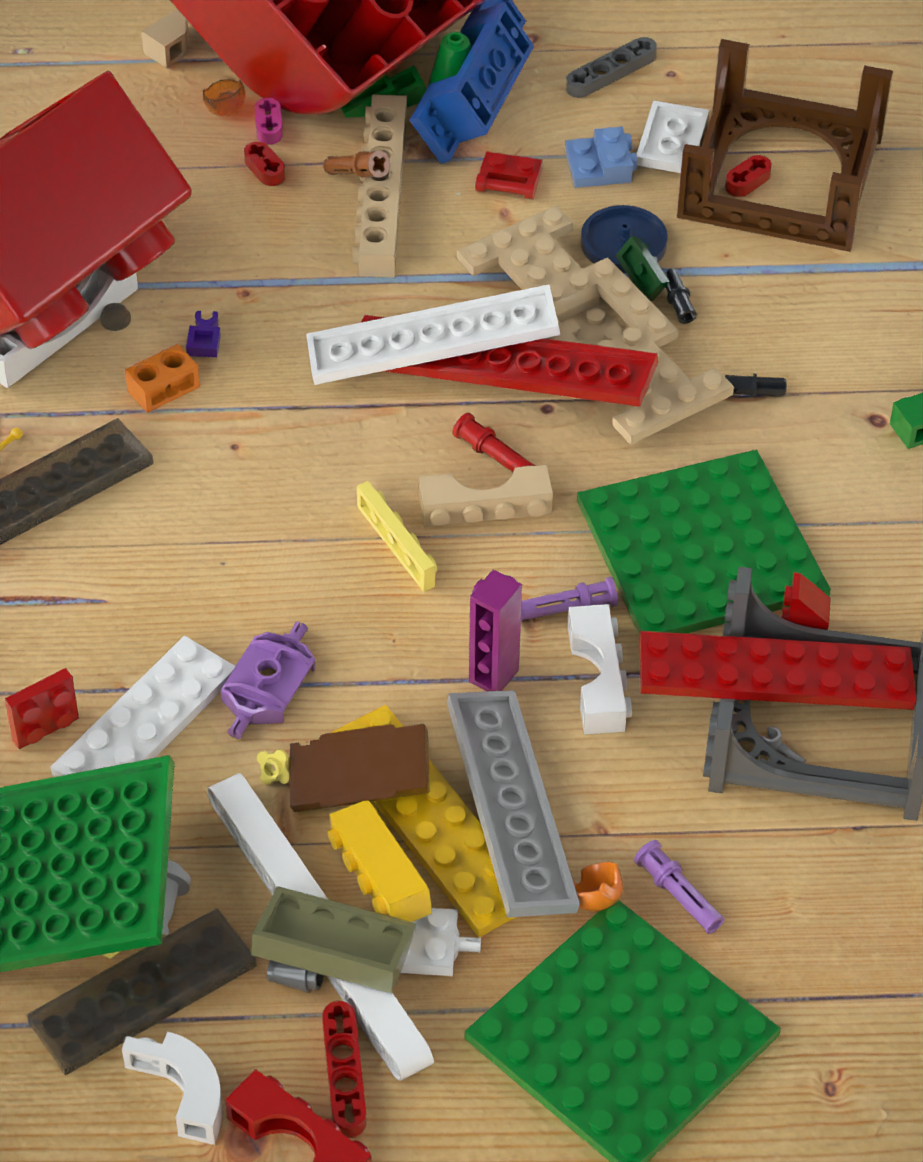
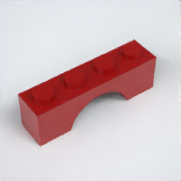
M257 1069L225 1099L227 1119L254 1140L270 1134H290L302 1139L311 1147L315 1154L313 1162H372V1155L362 1142L350 1140L342 1134L341 1129L334 1121L329 1118L322 1119L313 1112L311 1106L303 1098H294L284 1090L282 1084L276 1078L270 1075L266 1077Z

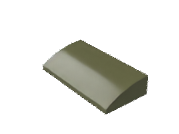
M277 886L252 933L251 955L392 994L406 960L416 930V923Z

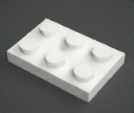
M653 101L636 154L637 166L681 173L685 144L701 146L709 119V110Z

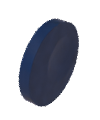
M615 205L600 209L586 219L581 231V247L585 256L593 264L608 257L622 273H626L616 254L631 236L641 238L643 243L648 244L650 247L648 251L652 257L657 258L658 263L666 252L668 235L664 223L650 211L636 206Z

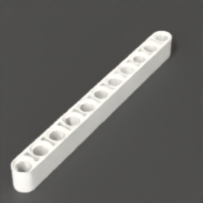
M241 773L207 788V794L214 810L272 895L277 886L328 899ZM327 976L342 1000L354 1008L356 1021L398 1081H402L433 1064L434 1060L428 1044L393 993Z

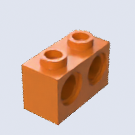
M179 344L162 350L158 354L125 369L127 391L146 413L200 387L198 365Z

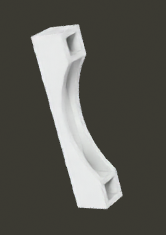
M104 264L87 276L77 288L89 304L88 311L64 331L34 349H29L16 331H9L0 335V384L6 388L12 386L138 289L136 273L118 282Z

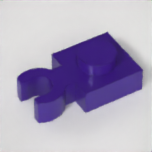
M201 311L195 313L196 326H189L186 353L189 356L218 357L221 331L220 327H218L217 311H213L212 318L208 320L202 319Z

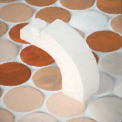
M168 1031L163 1044L147 1037L138 1039L126 1036L122 1047L125 1068L165 1077L176 1083L183 1091L184 1095L176 1115L178 1137L215 1145L222 1123V1098L218 1074L206 1053L190 1040Z

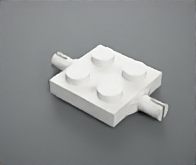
M431 908L432 914L413 921V923H416V930L401 973L453 976L454 961L458 956V952L480 953L481 937H459L460 933L457 929L458 910Z

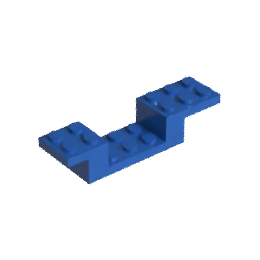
M486 0L470 12L460 30L461 34L469 38L471 50L457 75L430 84L410 118V122L415 130L418 131L441 164L451 160L461 142L487 135L534 48L533 43L522 29L526 20L512 0Z

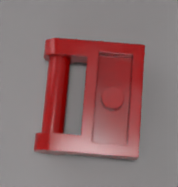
M486 151L480 172L476 178L475 191L485 192V190L519 194L524 195L526 199L533 200L542 172L543 160Z

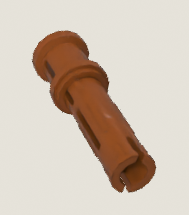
M360 151L355 156H328L329 160L325 159L323 163L324 171L329 175L356 174L361 178L370 176L376 178L383 177L390 169V159L383 151H373L371 153Z

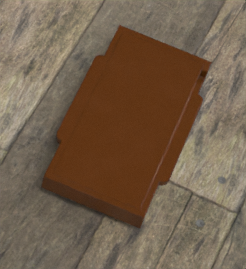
M392 724L322 734L318 740H311L310 745L302 746L299 742L290 744V807L294 812L351 805L367 800L372 802L430 793L428 729L425 724L395 728Z

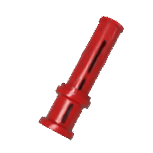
M471 413L463 414L455 423L452 430L454 437L464 439L472 445V449L476 453H486L512 473L515 467L535 466L496 438L492 428L484 427L475 421V417Z

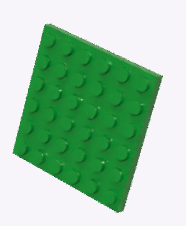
M757 449L577 492L578 505L639 635L641 631L687 634L723 625L724 623H731L725 622L727 601H734L727 600L730 580H737L738 567L752 568L751 581L754 592L759 600L772 612L782 610V607H789L783 605L785 586H792L794 573H801L830 597L831 588Z
M170 755L0 787V973L162 944L175 763Z
M619 900L613 906L597 912L464 1031V1039L609 1162H649L779 1037L781 1028Z

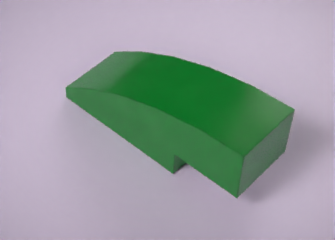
M415 65L390 78L386 74L343 106L341 110L345 118L365 117L366 106L371 107L372 95L407 96V107H410L421 101L427 88Z

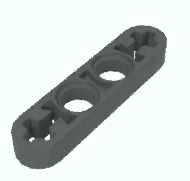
M647 37L637 38L570 72L566 78V92L576 98L588 96L652 63L656 58V42ZM617 60H626V61H629V62H628V63H618V62H616V61H617ZM604 71L607 72V74L599 75L594 72Z

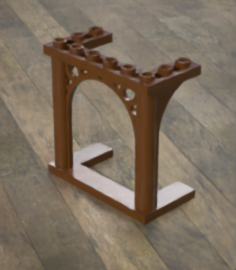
M721 39L718 50L713 112L701 147L685 144L682 152L677 218L851 252L857 213L876 144L881 145L893 70L864 65L857 110L745 89L750 44ZM767 127L796 128L822 138L835 150L841 162V173L833 172L831 177L826 216L713 195L726 154L731 145L741 136Z

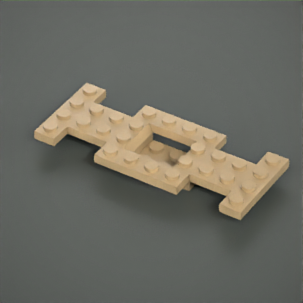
M557 205L457 250V259L473 276L499 265L522 290L550 285L560 335L545 339L658 354L659 363L641 407L632 406V408L613 417V427L630 445L733 395L734 386L716 367L689 379L659 348L678 339L679 330L608 257L582 269L554 240L573 231V222ZM601 296L631 328L623 330L599 305V297Z

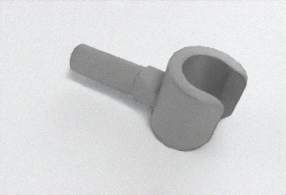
M772 726L768 728L770 739L761 735V738L775 751L789 759L805 763L806 760L782 743L781 731L777 727Z

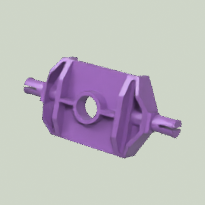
M299 621L295 622L289 634L284 633V635L265 632L255 636L221 689L222 702L237 717L228 729V734L234 738L236 735V739H240L250 724L283 723L286 707L310 668L312 671L316 669L314 656L307 645L300 642L308 630L304 623L300 626ZM268 668L277 671L271 676H264L259 673Z

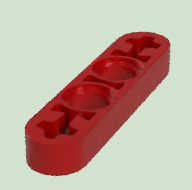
M334 1001L326 1005L322 1013L332 1121L339 1126L342 1134L348 1138H353L365 1130L367 1123L356 1014L354 1008L349 1003ZM342 1015L344 1033H337L335 1016ZM346 1045L353 1050V1053L348 1058L339 1059L332 1054V1051L337 1046ZM342 1078H351L357 1084L353 1090L348 1092L340 1091L335 1086L337 1081ZM352 1103L354 1122L346 1123L345 1104Z

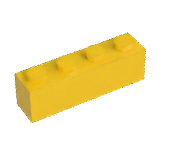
M369 800L329 814L332 828L328 830L330 843L334 850H341L347 870L350 873H356L359 887L365 896L368 894L371 896L376 913L409 922L432 914L428 886Z

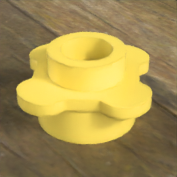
M279 749L272 753L261 751L257 755V762L261 766L260 779L264 784L270 785L275 781L285 784L290 781V757L284 750Z

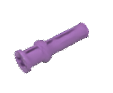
M606 577L603 582L586 585L584 582L578 583L574 590L523 600L521 622L527 619L569 611V607L610 604L612 607L617 606L618 597L615 583L612 577ZM604 593L602 595L592 596L594 594ZM555 602H562V603L556 604V605H551V606L536 608L537 606H541V605L551 604V603H555Z
M652 840L645 844L634 857L636 865L638 867L643 866L654 877L653 882L657 887L661 889L666 888L705 929L707 934L715 932L723 924L724 917L681 874V865L677 861H672L661 850L662 845L657 840Z

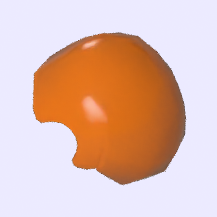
M610 861L584 867L581 870L580 882L576 884L573 880L580 903L579 908L590 912L602 911L613 906L622 896L623 880L619 865Z

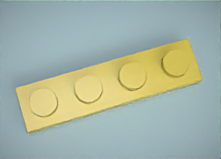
M369 481L357 485V506L423 592L434 588L435 572H437L434 558L430 554L426 555L422 550L416 535L407 531L400 515L396 511L392 512L388 507L381 491H376Z

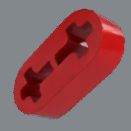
M255 141L245 146V164L261 183L267 186H277L284 182L285 165L266 143Z
M753 155L731 169L726 175V192L734 197H744L767 182L771 176V160L763 155Z

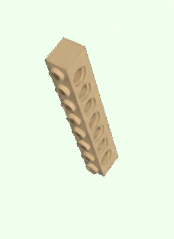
M372 95L371 107L366 106L365 123L370 124V126H364V143H368V145H362V151L370 153L373 151L385 152L390 159V169L383 177H360V182L365 183L364 185H359L358 202H363V205H357V223H361V225H355V243H359V246H353V264H358L359 276L395 278L407 122V96Z

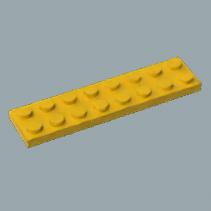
M385 704L330 733L392 724L395 728L404 726ZM429 759L430 793L373 802L479 938L516 917L507 918L481 823Z

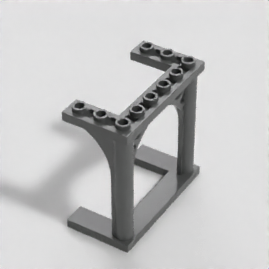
M738 567L737 580H730L727 600L734 602L727 601L725 622L731 623H724L723 636L911 647L913 674H916V705L912 713L907 778L815 766L794 761L772 749L760 737L750 715L751 700H743L746 703L740 704L737 702L738 699H721L720 702L713 701L703 772V777L710 778L708 792L722 793L723 783L904 808L903 819L918 821L923 798V631L921 641L913 642L816 629L792 623L774 614L759 600L752 586V568ZM738 725H742L745 727L744 732L736 733L738 730ZM751 741L755 747L747 753L739 742ZM765 755L768 757L769 761L764 760L761 757L759 758V756Z

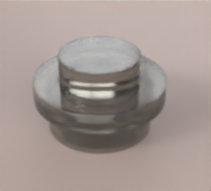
M110 303L103 308L100 322L107 330L119 331L125 329L130 324L131 314L123 304Z

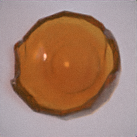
M221 79L203 90L205 106L216 116L236 114L245 103L246 92L241 80Z

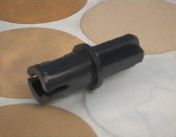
M668 269L667 272H664L669 280L668 285L665 287L668 293L667 301L673 305L681 324L690 323L697 316L696 310L689 298L690 291L684 287L675 269Z
M753 373V376L725 375V378L734 386L733 394L752 395V398H756V395L783 396L787 391V381L785 378L757 377V373Z

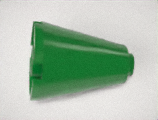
M451 32L443 36L427 88L432 83L457 75L471 50V44L466 35L459 32Z

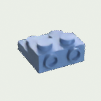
M623 126L594 129V138L565 140V152L574 188L632 183L633 170H637L636 153L629 152L632 150L631 134H624Z

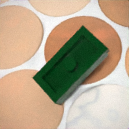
M631 236L616 254V257L633 284L652 302L668 285L669 280L658 265L657 258L652 257L648 251L649 245L643 243L641 238Z

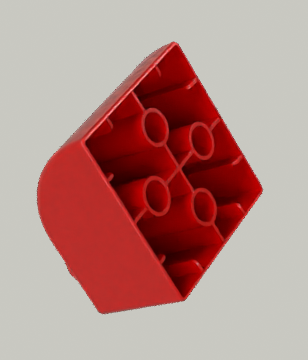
M486 0L170 1L233 73L261 98L275 99L280 103V108L288 112L312 116L331 113L342 108Z
M109 70L0 137V335L15 329L29 349H34L49 341L88 311L89 304L76 288V285L104 264L113 278L119 282L140 271L165 253L175 243V238L162 219L187 201L192 195L190 185Z

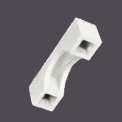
M609 604L569 607L568 635L571 654L588 659L601 672L595 680L581 686L580 711L584 735L625 732L626 718L632 717V705L630 697H624L623 690H627V675L625 670H620L619 664L623 662L621 643L615 644L614 639L618 637L617 618H611Z

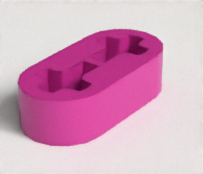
M273 98L258 100L255 103L257 138L260 142L268 145L276 144L283 138L280 103ZM269 111L271 114L265 115V112ZM272 127V131H267V128Z

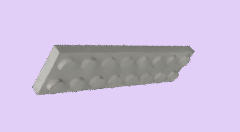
M515 690L449 693L447 706L507 918L577 913L580 905Z

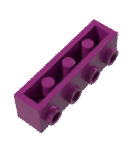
M494 569L484 580L480 579L476 583L470 595L469 682L487 692L502 691L519 671L522 584L513 577L504 575Z

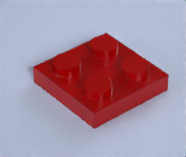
M67 668L5 698L12 741L18 749L34 744L44 736L60 728H65L79 719L73 676Z

